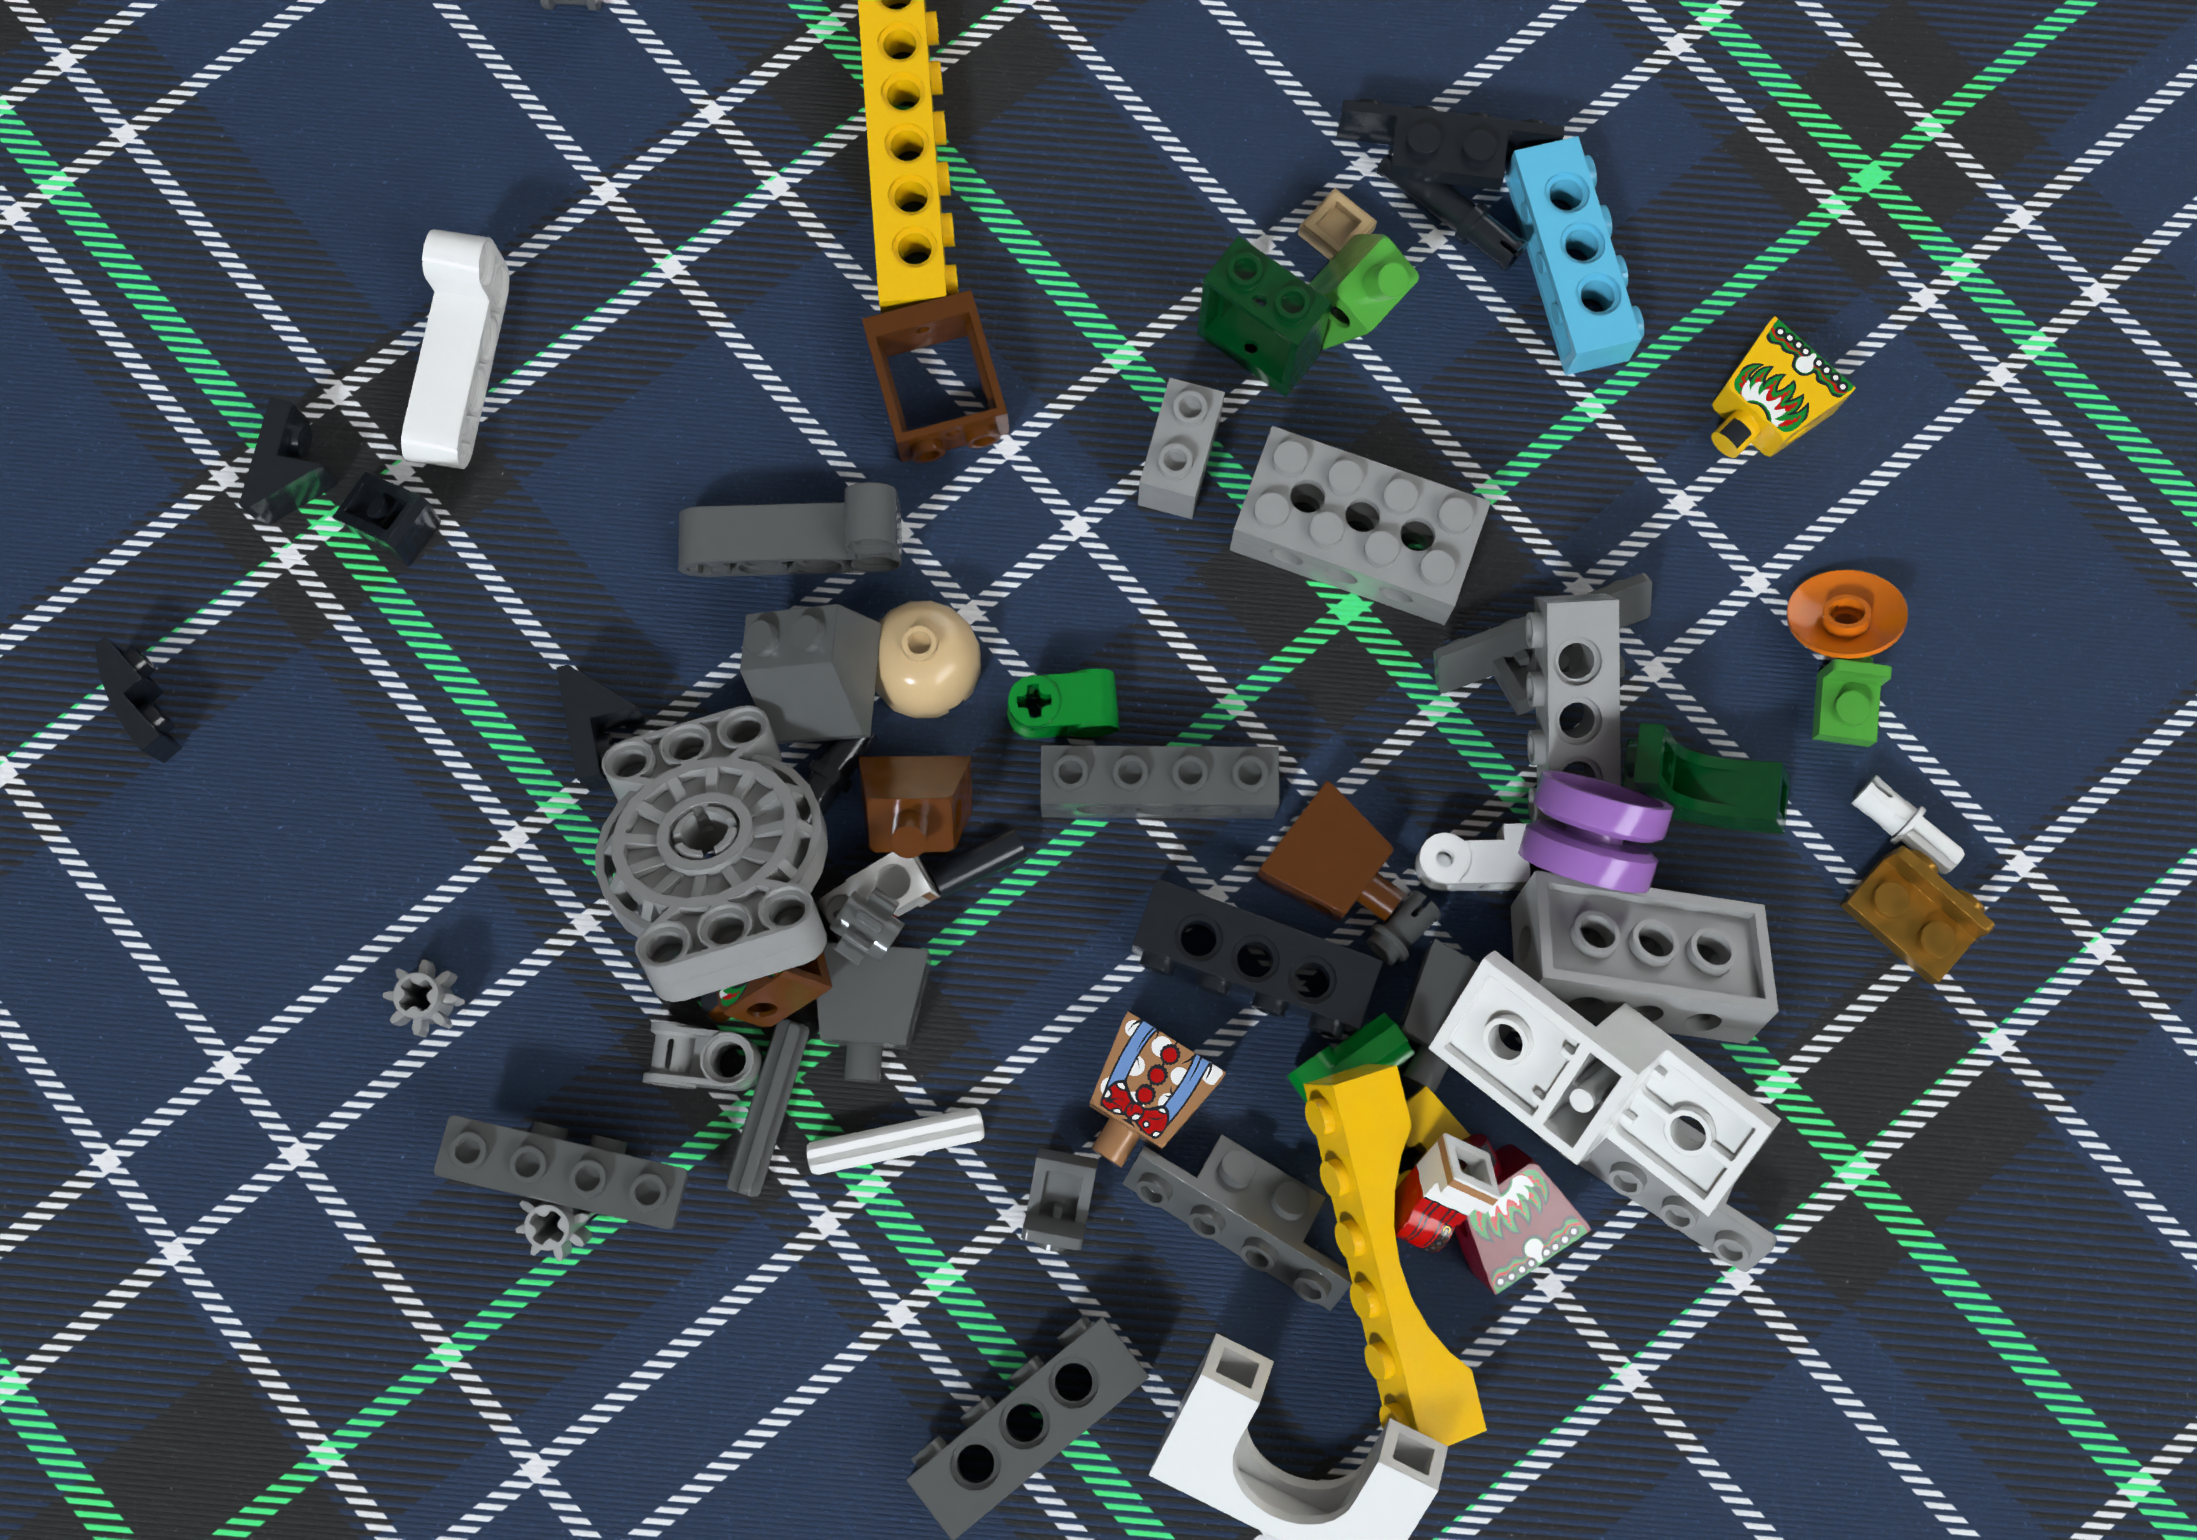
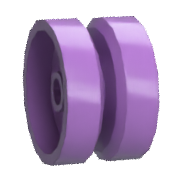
M1542 771L1533 802L1544 814L1556 820L1539 819L1526 824L1518 854L1524 860L1537 867L1586 884L1630 893H1647L1650 890L1659 860L1646 847L1635 842L1653 843L1663 840L1666 837L1674 807L1651 795L1604 780L1562 771Z

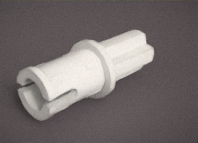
M1875 775L1851 802L1854 807H1857L1865 815L1873 819L1892 836L1890 839L1891 843L1895 845L1901 840L1909 848L1922 852L1937 865L1941 874L1951 872L1965 855L1960 846L1923 817L1926 812L1923 806H1920L1918 809L1892 790L1878 775Z

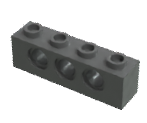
M1041 745L1042 817L1274 819L1279 807V747Z
M1086 1315L1081 1317L1057 1337V1340L1064 1348L1044 1364L1041 1358L1035 1355L1008 1378L1015 1388L998 1403H995L988 1394L960 1417V1420L966 1426L963 1432L948 1444L939 1435L911 1458L918 1469L906 1481L951 1540L957 1539L1150 1377L1103 1316L1093 1324ZM1069 1363H1079L1085 1366L1092 1376L1090 1390L1086 1395L1077 1399L1065 1397L1056 1386L1057 1372L1061 1367ZM1028 1403L1034 1405L1043 1416V1428L1039 1434L1032 1438H1019L1012 1433L1008 1426L1009 1411L1018 1404ZM979 1444L990 1450L994 1458V1469L987 1477L974 1479L962 1471L959 1457L965 1447Z

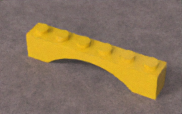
M1364 1064L1303 1084L1307 1097L1305 1105L1306 1120L1311 1131L1316 1135L1322 1158L1320 1165L1321 1181L1326 1192L1331 1196L1337 1219L1335 1238L1340 1251L1346 1257L1352 1280L1350 1299L1355 1312L1361 1318L1367 1341L1364 1352L1365 1360L1370 1373L1376 1379L1382 1402L1379 1412L1382 1428L1384 1429L1389 1418L1446 1446L1487 1431L1472 1369L1451 1354L1427 1326L1411 1297L1399 1261L1394 1229L1395 1187L1401 1155L1412 1124L1397 1065Z

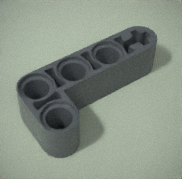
M867 482L850 485L845 488L844 502L701 506L690 507L679 512L678 570L690 576L727 577L886 572L896 570L902 565L901 506L897 490L888 484Z

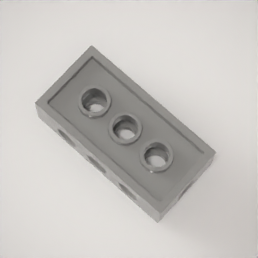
M1272 426L1234 527L1230 551L1445 625L1456 605L1491 501ZM1305 502L1313 506L1316 511L1305 513L1299 511L1293 504ZM1360 521L1367 525L1370 531H1356L1347 522ZM1402 540H1414L1418 542L1424 550H1411L1404 545Z
M1535 870L1510 906L1514 965L1589 1022L1601 1023L1624 1003H1627L1665 1033L1748 1044L1779 1011L1765 905L1657 888H1650L1647 893H1630L1586 884L1551 872Z

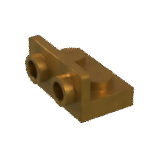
M1900 846L1881 857L1841 903L1840 907L1932 985L1942 980L1976 939L1988 935L1995 927V923L1984 914L1985 908L1976 897L1962 889H1954L1938 875L1939 869L1928 856L1918 850H1909L1905 846Z

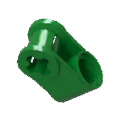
M1084 669L1064 674L1031 675L1021 678L1013 685L1009 692L1007 719L1010 727L1016 734L1027 739L1065 736L1087 738L1106 736L1118 732L1120 727L1115 673L1108 669ZM1037 698L1039 707H1042L1040 717H1030L1028 708H1025L1026 699Z

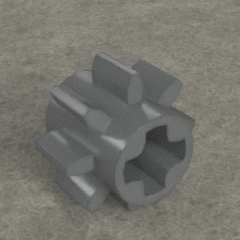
M878 888L872 891L868 899L854 891L829 927L830 930L842 937L834 950L856 965L860 964L866 954L880 962L905 925L892 916L900 903Z

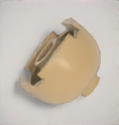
M932 600L909 601L891 609L879 621L882 624L875 691L893 711L915 719L938 718L949 713V709L958 706L963 699L965 702L971 696L981 674L980 645L970 624L953 608Z

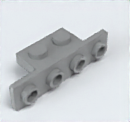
M1679 1119L1680 1129L1686 1137L1696 1142L1706 1141L1704 1134ZM1540 1137L1541 1140H1542L1544 1143H1546V1144L1549 1145L1550 1147L1554 1148L1551 1144H1549V1143H1548L1547 1141H1545L1542 1137ZM1605 1138L1578 1164L1609 1184L1616 1192L1629 1197L1661 1218L1668 1226L1681 1231L1713 1252L1719 1259L1733 1265L1742 1272H1748L1774 1249L1777 1237L1726 1204L1733 1186L1717 1208L1707 1216L1608 1138ZM1559 1152L1564 1158L1568 1159L1565 1155Z

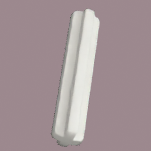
M969 1108L813 1141L807 1144L806 1154L811 1172L820 1175L980 1141L984 1138L985 1130L980 1111L977 1108Z

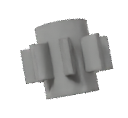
M427 960L421 961L418 973H408L400 968L396 969L395 972L399 981L394 991L383 993V998L394 1002L398 1010L389 1021L394 1025L403 1026L413 1019V1034L420 1037L427 1036L429 1024L437 1023L448 1029L453 1027L448 1016L454 1006L465 1004V1000L455 996L450 988L456 982L458 976L450 971H445L435 978V965ZM422 988L430 990L426 996L431 1004L425 1010L418 1007L422 1001L417 993Z
M529 1197L524 1198L520 1202L522 1209L529 1214L525 1221L516 1227L515 1230L516 1233H525L528 1241L532 1244L530 1254L533 1256L541 1250H553L557 1261H562L571 1253L572 1243L583 1247L593 1237L590 1230L584 1226L587 1220L596 1214L594 1212ZM555 1212L561 1217L558 1221V1228L553 1224L556 1217Z

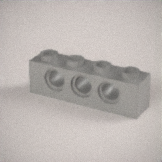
M1605 593L1534 597V612H1528L1526 615L1525 633L1528 647L1535 648V671L1528 672L1526 692L1529 706L1536 707V730H1529L1527 751L1530 765H1537V785L1542 771H1563L1568 764L1577 761L1584 764L1583 776L1621 785L1619 599ZM1580 643L1583 649V659L1580 665L1573 671L1562 672L1558 663L1560 653L1566 646ZM1572 703H1581L1584 715L1580 724L1570 730H1561L1559 718L1563 709ZM1530 788L1528 810L1531 822L1539 819L1556 820L1544 814L1533 802L1536 788Z

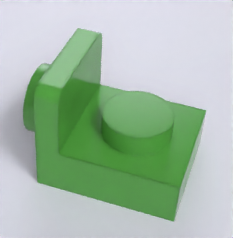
M1871 656L1854 659L1837 658L1817 673L1812 739L1865 747L1875 744L1878 733L1881 686L1891 679L1892 667L1874 664V659Z

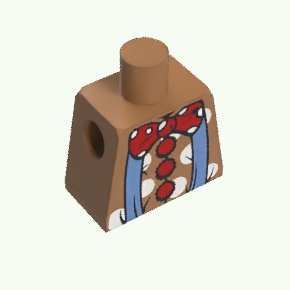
M1127 1012L1090 1100L1089 1106L1109 1119L1091 1149L1120 1168L1126 1162L1139 1139L1161 1151L1219 1085L1226 1072L1132 1013Z

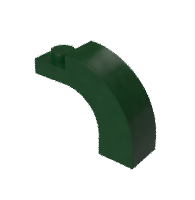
M1640 723L1638 739L1628 738L1622 786L1667 802L1674 807L1672 819L1731 830L1785 834L1791 777L1782 762L1736 760L1701 754L1679 745L1664 724Z

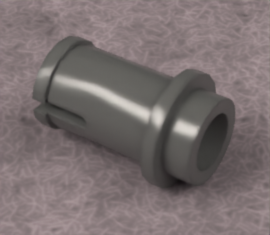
M1416 890L1412 891L1409 898L1382 925L1376 923L1370 928L1371 936L1366 941L1367 946L1385 964L1392 966L1397 960L1404 962L1409 957L1408 949L1434 922L1441 918L1438 907L1432 901L1414 917L1423 907L1422 903L1427 898L1423 893Z

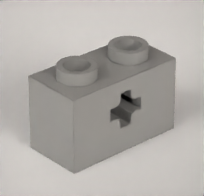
M1169 377L1139 482V506L1188 519L1193 518L1221 419L1225 392Z

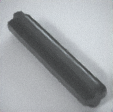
M783 1019L774 1026L726 1181L727 1188L733 1192L750 1197H758L762 1191L809 1037V1028L804 1024Z

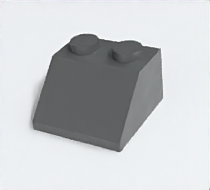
M839 604L746 614L740 672L755 706L766 713L778 744L870 737L882 623Z

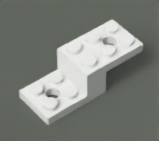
M1495 950L1483 958L1428 1048L1576 1165L1605 1138H1608L1707 1216L1717 1208L1781 1121L1779 1117L1627 1003H1624L1598 1026H1594ZM1500 1024L1509 1025L1519 1033L1523 1043L1522 1051H1514L1504 1045L1499 1036ZM1691 1116L1698 1120L1706 1132V1141L1696 1142L1686 1137L1680 1129L1679 1117Z

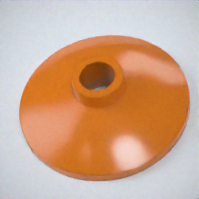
M1835 570L1816 575L1797 587L1787 605V623L1794 637L1810 650L1834 658H1863L1886 650L1902 636L1908 620L1907 603L1901 592L1893 584L1877 575L1857 570Z

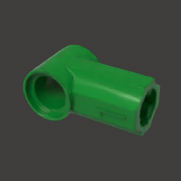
M1384 1012L1332 1049L1331 1046L1323 1049L1288 1074L1287 1078L1306 1103L1307 1097L1303 1085L1305 1083L1364 1064L1397 1065L1399 1068L1415 1054L1409 1045L1408 1039L1398 1025Z

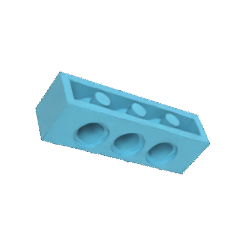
M1579 136L1514 150L1504 177L1523 239L1528 242L1526 249L1565 376L1629 361L1644 336V321L1640 309L1636 305L1631 306L1626 290L1628 285L1627 266L1621 255H1615L1610 239L1613 229L1612 219L1607 206L1599 204L1595 191L1597 173L1592 157L1590 155L1584 156ZM1551 200L1565 201L1571 206L1572 210L1559 209ZM1566 250H1579L1586 255L1588 260L1579 261L1573 259ZM1582 300H1595L1602 306L1604 311H1591L1584 306Z

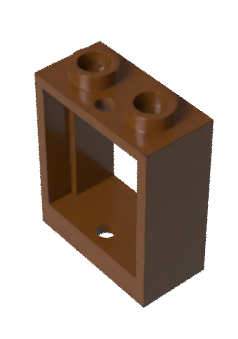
M972 290L862 318L868 347L901 462L912 459L916 463L931 462L944 456L946 450L968 445L969 448L987 447L996 443L1002 435L1009 434L1008 413ZM967 336L988 410L908 431L887 357Z

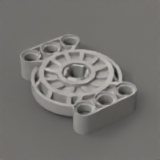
M749 705L735 707L623 740L614 744L606 751L602 758V769L618 803L604 823L595 849V874L603 896L613 915L629 933L638 938L635 944V953L657 996L670 1002L685 1001L804 965L815 960L823 952L827 943V934L811 892L823 872L828 851L826 823L810 785L793 768L782 763V754L769 719L763 710ZM810 814L812 818V825L807 823ZM715 850L716 856L705 859L704 855Z

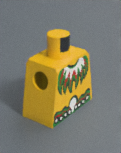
M1775 316L1759 335L1712 403L1714 410L1725 421L1712 433L1711 439L1717 449L1730 458H1736L1750 443L1764 455L1774 456L1831 416L1856 387Z

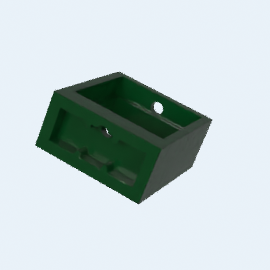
M1238 235L1203 279L1197 335L1281 395L1287 397L1319 357L1333 302ZM1258 298V299H1260L1262 302H1264L1266 305L1263 307L1262 305H1260L1259 303H1257L1254 299ZM1247 344H1254L1257 347V351L1255 353H1248L1244 347Z

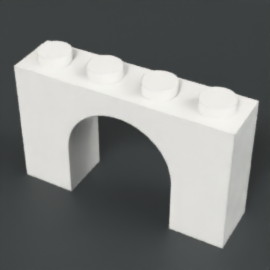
M1216 1333L1164 1433L1149 1476L1278 1540H1408L1439 1490L1448 1446L1389 1418L1365 1461L1351 1474L1339 1479L1326 1481L1308 1480L1288 1474L1262 1456L1253 1444L1247 1428L1260 1404L1274 1361Z

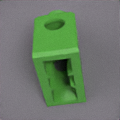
M1384 234L1354 235L1309 283L1312 288L1333 302L1332 306L1337 307V318L1330 311L1321 349H1327L1368 334L1419 280L1420 276L1415 268Z

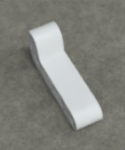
M432 229L429 231L424 243L422 266L424 276L434 290V296L403 424L401 448L402 455L407 461L465 469L473 453L508 298L509 270L497 246L490 237Z

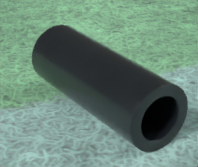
M1011 827L928 868L941 896L945 899L1027 859L1028 856L1014 827Z

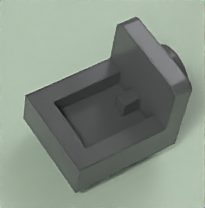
M1044 1148L1038 1149L1027 1213L1021 1235L1023 1240L1034 1242L1038 1247L1052 1252L1082 1249L1098 1159Z

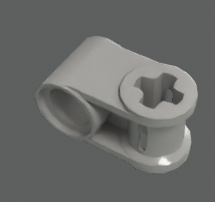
M651 1022L650 1031L656 1036L651 1069L644 1073L643 1083L684 1089L701 1087L729 1091H744L755 1086L757 1083L764 1055L760 1047L753 1041L733 1032L708 1030L680 1023ZM741 1046L746 1054L745 1066L738 1075L726 1078L720 1069L722 1055L732 1047Z

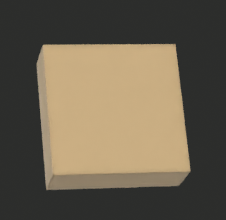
M1334 188L1299 226L1298 235L1331 261L1354 235L1371 234L1376 228L1377 221Z

